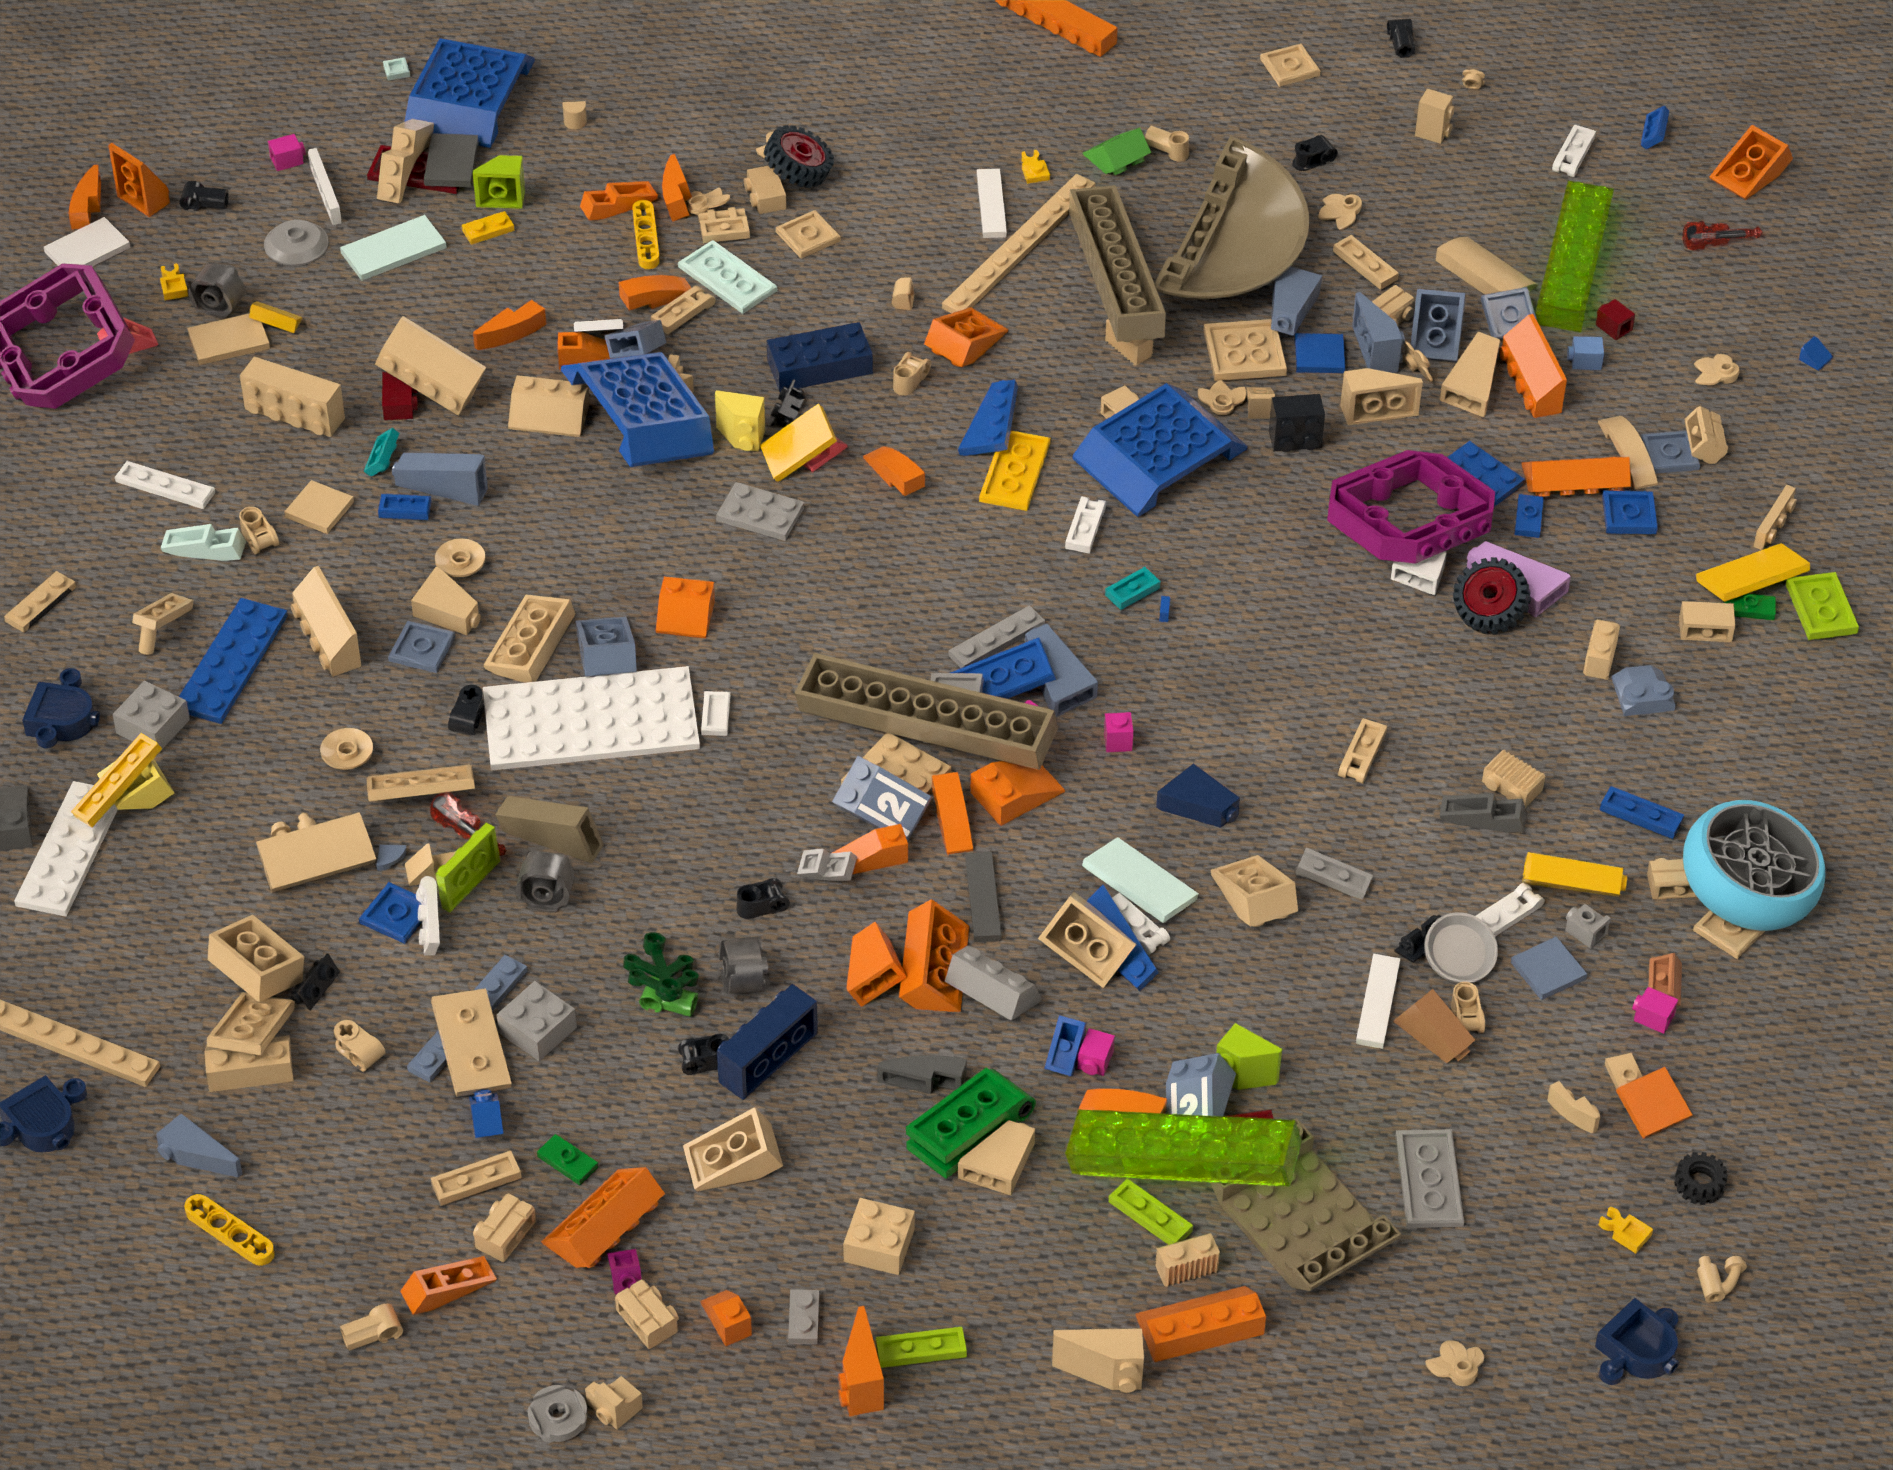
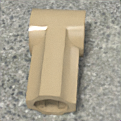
M1154 126L1148 128L1145 140L1149 146L1169 153L1170 159L1174 161H1185L1188 159L1189 135L1183 131L1170 133Z
M391 1304L378 1305L370 1311L369 1316L340 1326L343 1340L349 1351L377 1340L386 1343L388 1342L387 1339L393 1337L397 1339L403 1333V1328Z

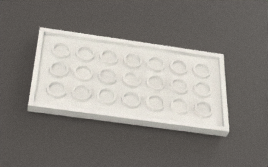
M689 666L483 687L491 770L700 749Z

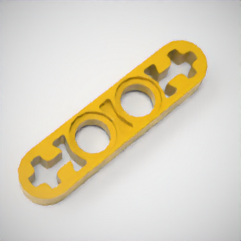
M639 200L632 207L638 263L644 269H653L659 265L654 207L650 201ZM641 210L646 211V216H641ZM642 225L650 226L648 229H641L639 227ZM644 241L652 242L650 245H643L641 243ZM646 253H650L651 259L646 258Z
M201 1194L192 1195L185 1201V1212L190 1221L245 1259L258 1266L267 1265L273 1260L275 1252L272 1242L217 1203ZM203 1205L204 1212L199 1209L193 1211L194 1206L199 1208ZM216 1219H224L227 1221V1223L220 1228H215L211 1225L212 1222ZM238 1233H244L248 1236L243 1242L232 1240ZM255 1248H257L260 1251L266 1248V1253L264 1254L260 1252L256 1255Z

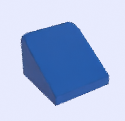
M1816 336L1811 338L1801 348L1799 356L1800 361L1818 371L1833 358Z

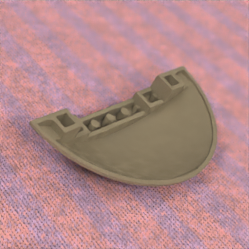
M1230 136L1215 164L1213 179L1177 254L1173 255L1172 258H1167L1154 283L1157 292L1198 299L1230 297L1256 290L1269 284L1286 272L1302 252L1309 229L1307 203L1300 187L1291 174L1279 162L1261 149Z

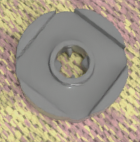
M562 1385L548 1386L535 1394L533 1397L534 1401L528 1407L529 1425L532 1431L545 1442L569 1440L586 1427L588 1416L586 1401L581 1393L575 1389L573 1392L565 1389V1386ZM555 1409H558L559 1412H566L559 1418L551 1416Z

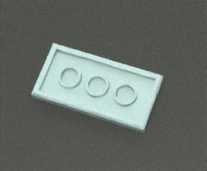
M423 215L342 246L340 250L343 257L361 281L447 247L445 240L428 218Z
M714 240L678 262L680 269L742 314L777 292V286Z
M1118 837L1083 860L1082 866L1162 923L1194 903L1199 894Z

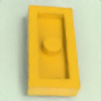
M505 211L462 225V231L471 245L515 231L514 224Z

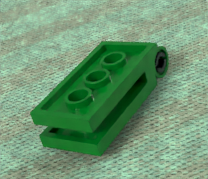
M986 1067L906 1126V1135L911 1138L906 1142L907 1150L947 1179L958 1171V1163L963 1156L1008 1120L1021 1122L1027 1119L1035 1108L1036 1100L995 1069H988Z

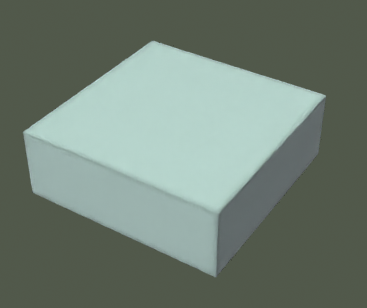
M405 58L383 61V67L388 80L410 77V71Z

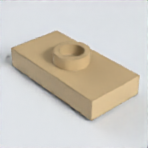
M1632 1053L1605 1059V1066L1616 1090L1622 1085L1643 1077Z

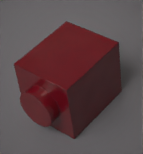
M1614 299L1599 307L1596 326L1614 340H1618L1633 330L1635 313Z

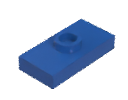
M1662 106L1646 115L1641 140L1643 148L1648 149L1664 140L1669 110L1666 106Z
M381 494L378 516L379 518L428 520L432 503L431 496Z
M1519 494L1515 535L1540 537L1543 497Z

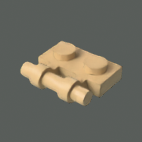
M729 207L728 210L723 211L710 209L705 213H698L703 243H709L712 240L719 242L750 238L744 208L735 209V207Z

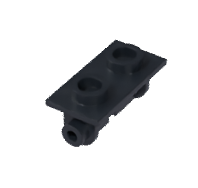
M794 379L788 388L786 386L782 388L778 396L781 403H776L770 414L774 417L770 426L777 422L784 428L796 419L805 395L802 389L793 387Z
M1432 915L1421 925L1422 930L1416 928L1408 935L1403 936L1401 942H1399V947L1394 952L1413 963L1424 956L1426 934L1431 925L1442 916Z
M326 953L320 960H316L313 963V967L306 974V980L299 983L291 991L292 996L290 999L295 1001V1004L304 1002L307 1009L311 1011L338 976L340 971L329 953Z

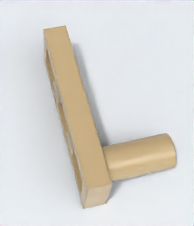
M170 593L134 613L132 623L142 626L138 651L146 655L153 654L157 629L191 611L194 600Z

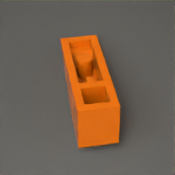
M901 824L874 829L832 852H852L857 856L852 874L908 863V842Z
M481 1256L414 1271L400 1292L410 1311L415 1315L435 1310L495 1282L497 1278L486 1258Z

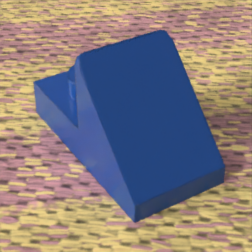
M1059 1015L1044 1069L1073 1076L1078 1053L1085 1038V1022Z

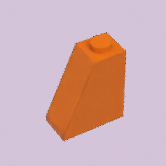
M876 922L852 938L847 991L862 1007L906 978V974L889 937Z

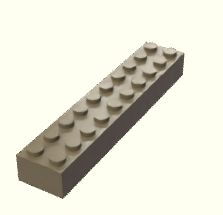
M1116 185L1070 189L1069 214L1117 342H1130L1142 339L1153 340L1165 337L1166 312Z
M818 653L813 654L795 691V697L801 712L1040 770L1058 730L1055 711Z

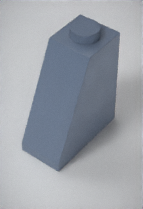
M661 320L642 322L604 335L610 359L643 355L666 343Z

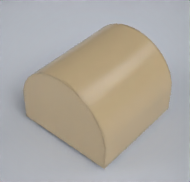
M586 101L563 102L564 124L567 128L580 129L586 125Z
M900 278L895 282L892 305L896 309L911 310L913 307L915 294L911 278Z

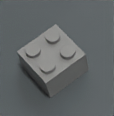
M143 681L113 713L116 734L134 741L142 733L157 742L162 749L190 720L185 699L146 681Z
M536 981L532 982L497 1014L499 1034L538 1061H541L577 1028L575 1008Z

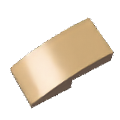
M1560 1081L1550 1085L1547 1101L1556 1111L1585 1131L1592 1134L1598 1131L1600 1113L1595 1105H1591L1585 1096L1575 1101L1572 1092L1569 1089H1565Z

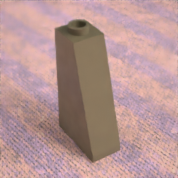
M507 796L495 814L503 832L591 864L604 846L587 807Z

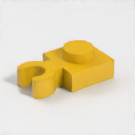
M1034 150L1033 157L1026 156L1025 151L1022 152V171L1027 184L1050 180L1045 160H1039V152Z
M174 264V270L167 271L165 266H161L162 278H160L164 300L188 297L184 274H180L178 264Z
M1609 1207L1607 1216L1613 1220H1608L1603 1216L1599 1219L1598 1225L1603 1230L1614 1231L1612 1239L1635 1254L1653 1233L1651 1227L1630 1214L1625 1219L1622 1218L1620 1212L1614 1207Z

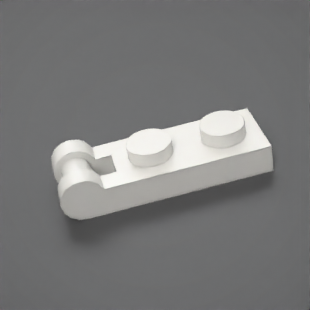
M1574 125L1553 163L1552 171L1557 173L1562 171L1570 177H1575L1579 166L1595 139L1596 131Z
M1081 497L1065 542V549L1090 554L1100 521L1106 509V501L1098 500L1096 502L1089 500L1088 497Z
M425 876L420 881L416 892V899L421 902V905L418 907V921H422L423 927L419 932V944L424 946V956L436 954L440 939L437 883L433 877Z
M1523 882L1514 892L1485 909L1476 917L1485 922L1494 936H1497L1542 907L1545 900L1539 894H1534L1532 888ZM1525 899L1527 903L1523 905L1520 900Z
M1121 893L1112 897L1147 955L1156 951L1158 945L1161 944L1163 946L1170 941V936L1164 928H1159Z

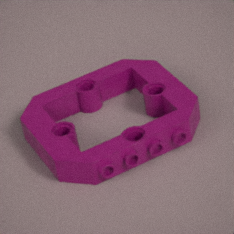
M62 263L0 301V369H4L1 374L8 384H12L9 389L15 399L21 398L25 405L56 409L123 368L135 341L106 286L92 265ZM84 291L87 299L83 303V311L93 325L97 328H104L108 336L80 353L74 350L64 352L58 358V366L35 380L30 372L32 368L30 360L21 348L16 345L11 335L35 320L39 323L50 322L56 316L58 306Z
M1406 450L1332 480L1327 521L1380 560L1416 564L1491 532L1495 491L1443 454ZM1419 480L1437 493V504L1446 509L1458 508L1459 511L1452 514L1438 515L1435 521L1403 533L1388 522L1389 512L1387 509L1381 506H1367L1363 502L1370 499L1377 501L1387 500L1391 497L1392 490Z

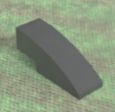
M1494 793L1443 796L1439 816L1440 819L1457 825L1517 833L1524 832L1527 811L1523 799L1496 800Z
M919 1055L894 1058L879 1062L877 1067V1082L927 1094L932 1093L934 1086L956 1090L964 1084L967 1075V1059L951 1056Z

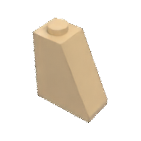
M438 567L434 568L411 600L413 617L464 635H468L471 629L476 628L480 622L481 616L478 612V602Z
M1008 1120L960 1159L958 1163V1179L1011 1196L1035 1144V1128L1029 1127L1024 1123Z

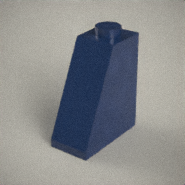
M1193 763L1157 792L1156 808L1221 828L1227 822L1232 823L1237 819L1240 812V797Z

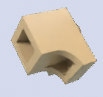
M622 1376L608 1385L604 1382L602 1384L593 1382L585 1388L587 1404L596 1411L597 1417L603 1424L608 1425L610 1423L615 1429H619L643 1408L642 1393Z

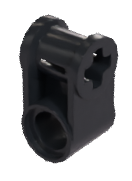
M1317 135L1314 138L1296 143V157L1293 159L1292 165L1296 170L1307 171L1321 165H1326V162H1333L1338 155V151L1324 135Z
M466 685L460 690L455 706L449 716V730L470 735L476 734L474 730L475 728L478 729L484 711V705L481 702L483 692L479 686Z
M770 878L762 882L741 886L737 891V914L744 919H753L785 911L789 907L790 901L782 892L783 886L781 881L777 878Z
M715 1034L696 1039L690 1038L680 1042L678 1052L683 1058L681 1066L683 1073L693 1075L705 1071L718 1070L717 1050L723 1041L729 1040V1037L724 1034Z

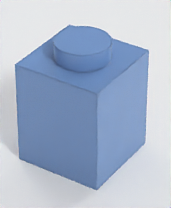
M1573 336L1572 346H1568L1567 360L1572 361V369H1602L1604 357L1602 337Z

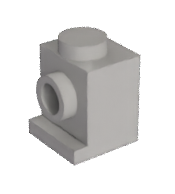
M1586 904L1580 908L1574 906L1566 916L1567 924L1565 931L1591 949L1608 934L1611 918L1607 915L1603 917Z

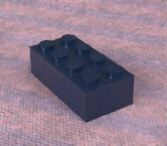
M860 322L767 340V361L779 392H781L784 386L788 388L793 379L795 380L793 387L797 389L873 374V354Z
M791 984L785 991H780L768 1006L762 1007L751 1021L740 1026L734 1036L720 1044L717 1050L718 1082L744 1100L818 1034L817 1001L794 984Z

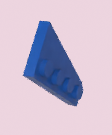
M1015 379L1002 380L991 384L958 448L960 455L968 456L1008 449L1018 390Z
M1102 885L1087 902L1100 911L1136 944L1117 971L1140 991L1159 972L1109 892Z

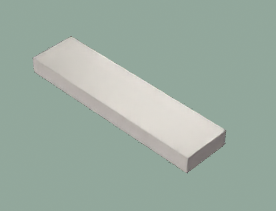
M317 148L308 149L310 169L332 225L341 224L340 207Z
M977 169L983 238L1006 237L1007 231L1000 169Z
M126 461L115 476L117 483L201 509L206 507L215 494V488L129 461Z
M1373 954L1356 1044L1383 1049L1400 958Z

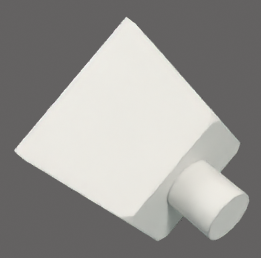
M1444 551L1416 564L1394 561L1391 579L1435 595L1445 568L1447 553Z

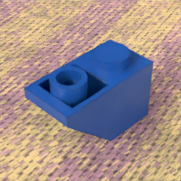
M490 1089L475 1091V1096L469 1097L475 1138L504 1134L497 1092L491 1093Z

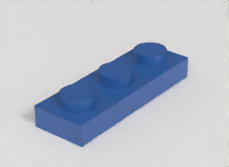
M1610 786L1600 805V811L1671 839H1674L1684 819V814L1612 786Z

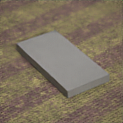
M1452 1129L1396 1130L1395 1136L1406 1227H1463L1464 1217Z

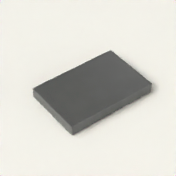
M432 133L424 185L471 187L479 142L478 135Z

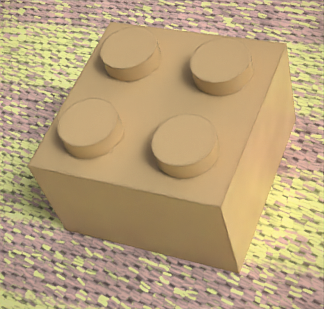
M860 1198L843 1243L844 1262L899 1275L915 1230V1211Z

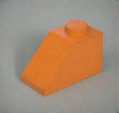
M725 1290L700 1301L725 1346L752 1336L751 1316L739 1295Z

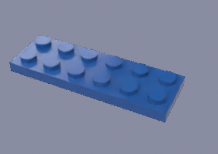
M240 598L179 695L180 698L186 700L189 715L219 724L223 723L288 617L287 610Z

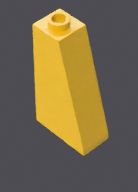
M1528 852L1525 857L1522 883L1619 897L1620 891L1626 890L1627 875H1622L1623 868Z

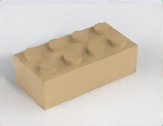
M253 357L240 374L244 406L246 410L253 414H262L274 421L280 420L296 428L301 427L311 430L317 435L323 434L329 437L334 434L345 419L341 384L257 357Z

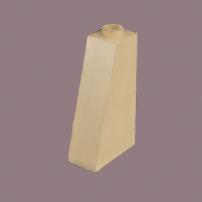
M1477 332L1443 382L1440 401L1485 417L1498 358L1500 339Z

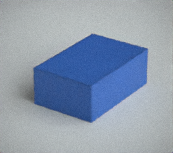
M1161 596L1159 622H1168L1170 596Z

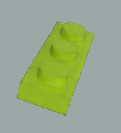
M1128 1178L1109 1195L1110 1204L1168 1245L1184 1241L1193 1232V1225Z
M962 1327L876 1337V1348L881 1368L967 1357Z

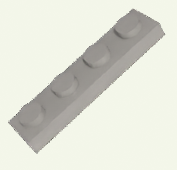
M1029 605L950 649L948 656L960 668L988 658L1019 641L1031 629L1044 625L1045 620Z

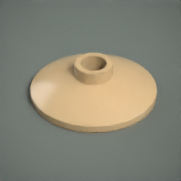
M469 539L450 540L442 544L435 554L436 566L451 577L470 576L478 572L485 563L484 549L480 544Z
M343 728L333 731L324 738L321 743L320 752L322 759L329 766L342 770L354 769L370 759L373 753V743L365 732L355 728Z

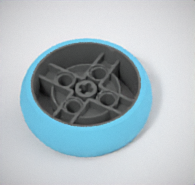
M1735 800L1719 804L1701 815L1693 824L1684 844L1683 865L1693 892L1709 910L1734 925L1759 931L1777 930L1791 926L1809 914L1818 903L1825 883V863L1818 843L1806 827L1797 819L1772 805L1752 800ZM1718 836H1727L1723 840L1714 838ZM1785 890L1797 892L1789 895H1781Z

